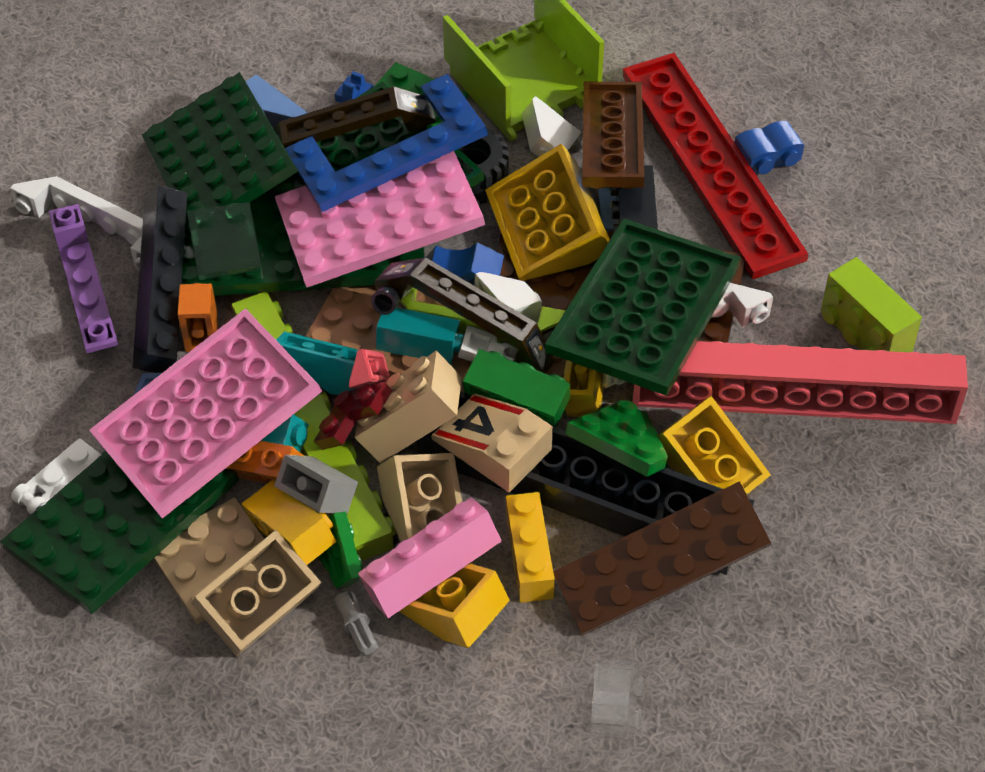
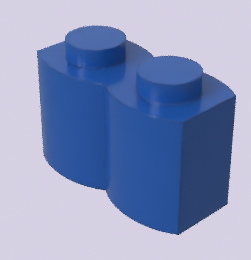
M777 121L762 129H750L735 137V144L756 175L766 174L775 167L793 166L802 159L804 143L788 121Z

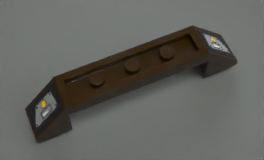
M390 87L280 121L274 130L283 146L287 148L313 136L316 142L400 116H402L407 131L434 124L436 119L434 110L424 95L397 87Z
M426 257L391 263L375 280L374 285L378 288L385 286L394 288L398 292L400 301L403 300L412 288H415L518 349L513 362L530 364L537 371L544 374L554 364L555 359L553 355L545 353L546 341L535 321Z

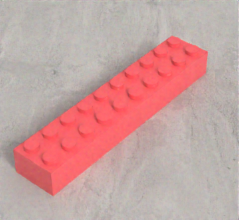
M698 341L667 396L633 384L632 403L636 404L637 407L691 410L698 403L712 396L722 411L957 424L968 389L966 356L949 353L928 354L919 352H890L885 350H854L851 348L834 349L817 346L796 347L788 345Z

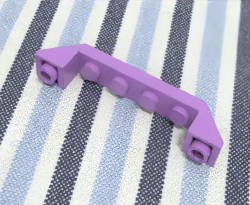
M79 204L48 211L86 352L90 353L117 346V338Z

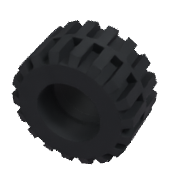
M487 129V136L459 148L464 155L473 163L478 164L477 166L483 171L485 179L471 188L476 201L479 200L480 204L487 203L486 198L488 197L485 189L509 175L508 146L506 142H502V137L499 134L494 135V131L491 129Z

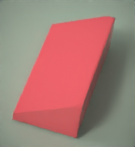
M366 349L357 350L349 388L357 389L364 385L380 382L386 383L390 375L384 353Z

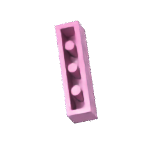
M470 497L468 500L457 504L453 510L438 520L430 522L423 530L411 538L399 543L396 548L381 558L372 561L366 568L358 572V575L372 602L387 618H390L499 544L502 540L488 511Z

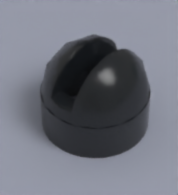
M389 286L379 288L371 298L372 307L380 314H391L399 304L398 292Z

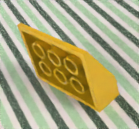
M562 144L485 189L516 273L521 281L588 265L599 259L610 241L588 187H582L580 167Z

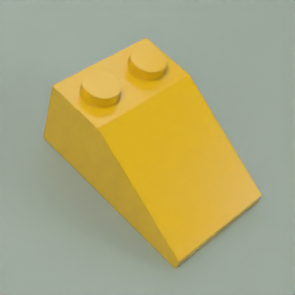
M712 396L698 403L658 434L668 456L666 463L674 471L722 489L740 481L746 494H748L771 476Z
M469 563L399 612L443 641L469 649L510 600L495 570Z

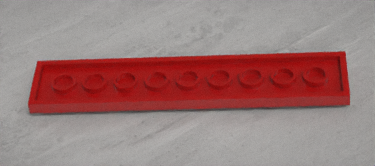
M675 52L623 68V78L626 82H642V108L734 252L740 253L744 259V267L752 280L807 262L809 253Z

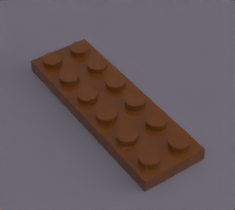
M584 81L582 187L602 189L604 187L644 188L642 82Z
M739 481L553 571L581 634L585 635L771 546V541Z

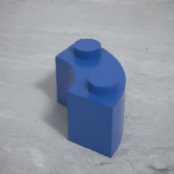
M476 243L470 248L461 250L435 246L426 258L468 283L475 285L476 273L484 272L500 276L504 255Z

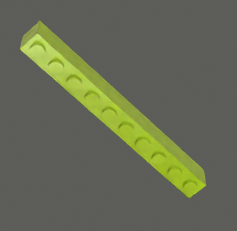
M262 292L232 303L234 317L246 308L275 340L284 331L293 333L290 324H284L282 321L283 313L278 301L272 302L268 292ZM323 392L294 414L309 424L307 439L302 446L301 453L304 456L315 457L358 482L347 518L354 530L353 540L357 555L364 561L393 549V536L397 533L390 516L384 517L381 512L383 505L376 490L371 492L367 485L370 484L366 469L363 465L358 467L355 459H357V455L351 441L344 442L342 446L321 450L313 442L320 431L319 425L330 415L329 411L332 410L330 401L326 393Z

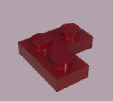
M380 382L341 392L334 401L335 406L330 415L319 425L320 431L313 442L321 450L342 446L357 420L379 415L393 390L385 382Z

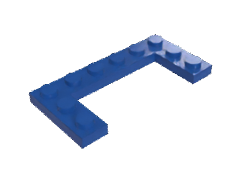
M448 74L421 86L424 97L442 123L337 172L334 171L313 136L285 148L298 169V175L321 212L488 135L485 124Z

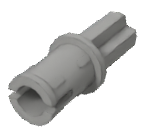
M348 591L340 593L335 598L334 604L343 618V629L346 633L352 635L361 655L368 656L378 649V644L368 626L370 618L366 613H363L353 591H350V593Z

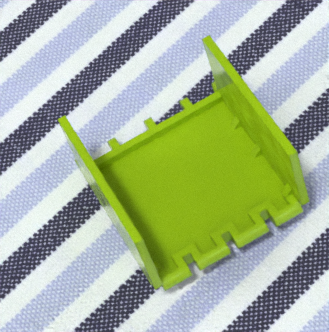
M534 0V18L536 20L518 27V32L515 29L494 38V42L490 40L479 46H475L448 15L443 16L444 59L450 65V74L510 142L517 139V131L525 128L522 113L535 96L563 117L562 110L575 103L580 108H583L584 81L602 82L604 40L566 0Z

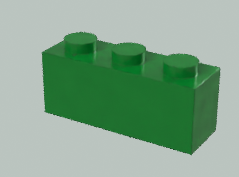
M479 349L463 379L464 393L471 396L478 394L526 408L557 427L570 399V383L566 382L561 376L544 374L537 371L530 364L524 362L518 364L506 359L504 355L496 351L487 352Z

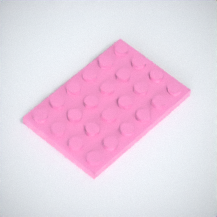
M454 151L324 212H321L306 186L274 196L306 287L485 225L483 214Z
M245 308L89 431L160 517L164 518L319 395L322 390L318 383Z

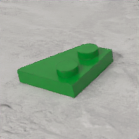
M345 511L333 513L328 517L333 524L330 530L337 542L319 556L324 568L328 570L330 579L336 589L346 588L360 579L358 572L363 569L362 560L357 555L353 540L354 530L348 521Z

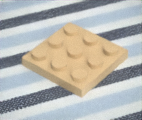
M234 497L201 515L153 560L197 625L205 621V619L192 605L194 597L263 541L264 538Z

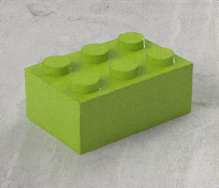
M855 257L828 274L820 312L828 324H834L843 333L845 340L849 344H855L860 350L913 352L922 316L858 257Z

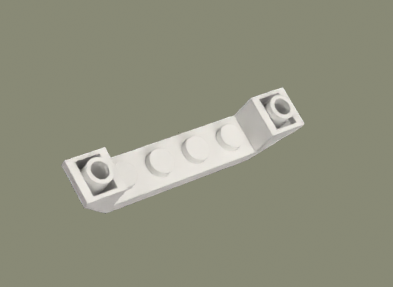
M57 176L17 183L10 187L17 210L23 214L30 213L38 218L53 203L58 208L79 204L83 221H92L100 225L109 234L117 233L125 237L132 244L130 249L134 266L139 271L142 218Z
M730 283L712 317H720L730 310L743 328L753 323H761L770 316L773 296L770 292ZM603 373L602 384L605 389L615 384L620 385L626 382Z

